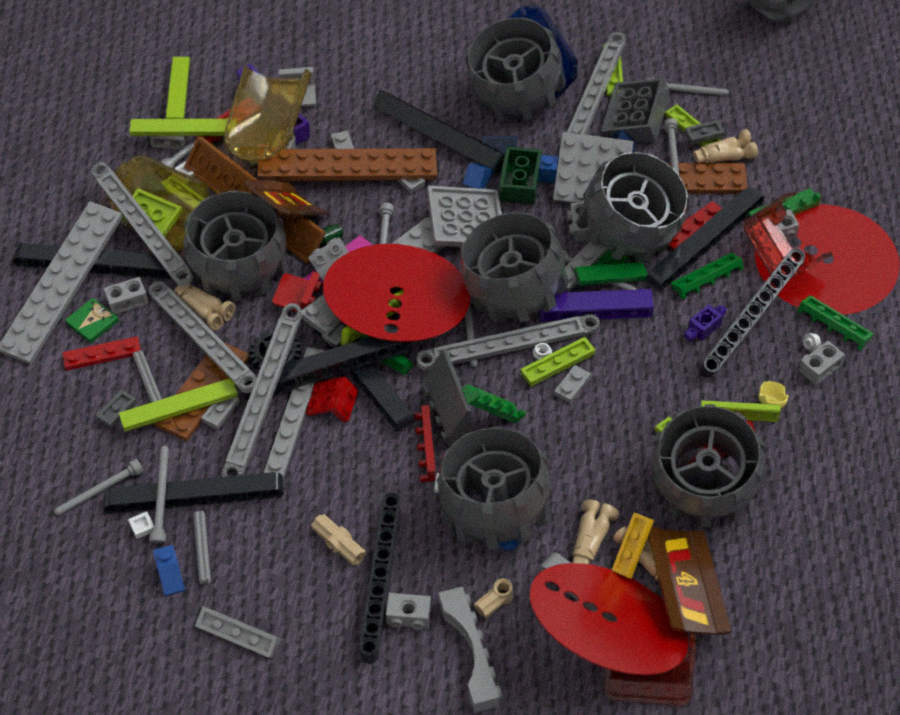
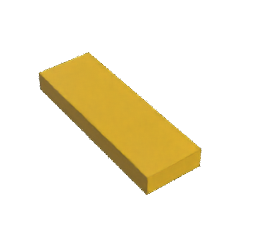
M633 513L612 571L632 579L654 520Z

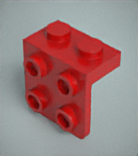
M312 272L310 280L287 273L283 274L272 299L273 305L284 308L285 305L293 303L299 305L301 310L306 308L316 300L315 294L316 292L319 293L321 289L320 273Z
M346 377L317 382L313 387L306 414L311 416L332 411L342 422H348L358 389Z

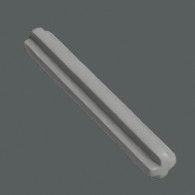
M141 350L134 352V360L151 403L161 400L162 398Z
M204 511L194 512L198 575L200 584H208L211 578Z

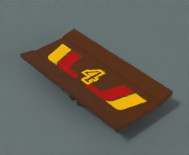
M246 180L245 182L251 190L252 196L264 199L268 205L275 208L279 215L290 216L289 222L292 224H296L302 216L330 214L329 211L315 206L298 194L289 182Z
M652 526L648 538L671 629L686 633L730 634L732 631L705 532L666 530Z

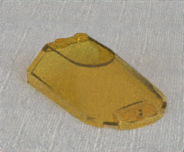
M244 66L225 128L226 144L236 157L246 161H260L277 154L285 147L292 136L311 78V73L308 69L304 70L301 79L267 78L250 70L248 66Z
M134 156L128 162H123L114 174L131 195L139 188L183 208L184 211L165 236L173 249L180 251L184 248V222L187 216L192 213L202 200L209 197L207 183L147 156ZM108 196V201H110L112 210L120 212ZM120 221L121 224L133 229L129 223Z

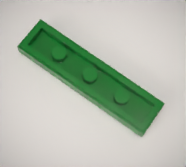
M643 262L575 267L573 271L579 285L646 280L648 275Z

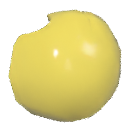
M773 381L763 382L758 393L761 404L781 405V408H784L789 396L785 394V387Z

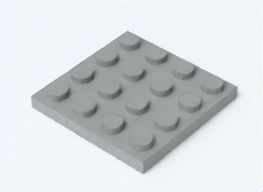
M563 132L553 202L568 204L584 202L583 194L600 165L617 157L619 153L632 152L634 141Z
M427 186L426 192L433 242L436 246L461 247L477 225L502 214L498 190Z

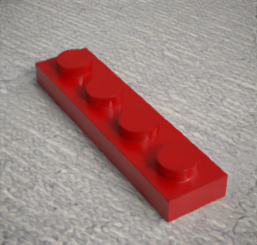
M712 201L686 219L668 248L672 251L675 250L722 208Z
M138 336L62 353L65 369L68 371L133 357V353L141 349Z

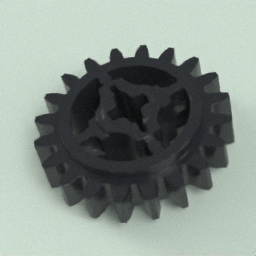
M267 330L266 335L260 333V338L254 337L255 343H250V362L253 363V368H258V371H260L265 356H261V353L265 351L266 354L274 334L270 330ZM297 336L294 337L285 364L301 359V343L298 342Z

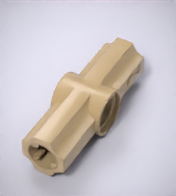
M325 514L315 518L311 524L312 529L325 540L330 549H334V553L339 552L353 566L363 561L366 551L352 539V536L344 527H338Z

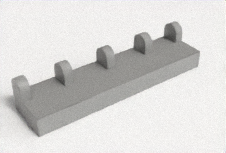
M204 606L195 625L198 628L269 658H272L276 647L279 646L282 640L280 637Z

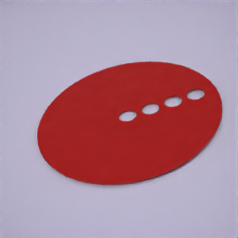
M819 204L816 207L794 215L799 224L796 238L801 240V246L797 248L804 252L806 246L812 245L817 248L818 252L813 256L807 255L804 252L805 259L777 296L799 308L801 301L811 295L842 315H848L875 306L892 291L899 275V256L893 241L877 223L854 210L827 204ZM758 237L755 247V261L764 282L789 251L794 249V247L788 244V240L763 246ZM824 253L831 254L834 257V261L830 264L823 263L820 260V256Z
M375 244L350 251L331 265L323 282L325 301L332 313L340 321L362 334L388 341L412 342L442 335L460 323L466 315L470 304V296L464 285L462 274L453 264L433 252L403 244ZM399 287L403 289L404 293L402 295H393L390 289ZM396 299L401 301L402 306L393 308L389 306L388 302ZM396 312L400 315V318L398 320H390L386 317V314ZM392 324L398 327V331L389 333L385 331L384 327Z
M565 563L543 570L535 577L531 584L530 603L540 624L561 645L593 664L626 674L654 675L677 667L686 656L688 651L687 633L671 629L664 599L633 578H628L611 569L596 565ZM551 582L559 587V591L549 590L545 583ZM570 592L578 597V601L568 600L564 593ZM583 603H592L597 607V611L587 610L584 608ZM606 612L614 615L617 621L610 622L604 619L602 613Z

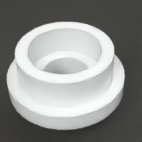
M808 333L804 336L803 344L806 349L813 352L821 344V340L817 334Z
M539 343L533 349V356L537 360L552 353L550 346L546 343Z

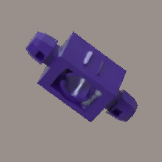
M710 304L689 320V327L684 335L685 339L693 341L698 338L703 341L722 325V319L727 309L723 305L715 308L711 307Z

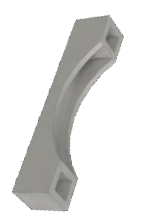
M463 586L439 592V605L444 620L462 633L473 653L474 669L468 683V696L474 713L498 707L499 698H502V693L499 685L495 686L493 680L496 679L494 668L488 665L487 661L490 660L488 650L482 647L483 636L481 630L476 629L477 618L475 612L470 610L471 599L469 594H465Z

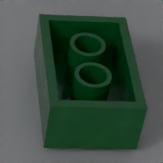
M517 147L506 148L499 185L500 201L535 204L542 150Z

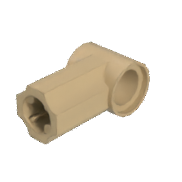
M507 579L497 580L494 583V587L474 603L477 612L487 619L502 605L510 603L513 599L512 583ZM501 590H506V591H508V592L503 593V594H502V593H499Z

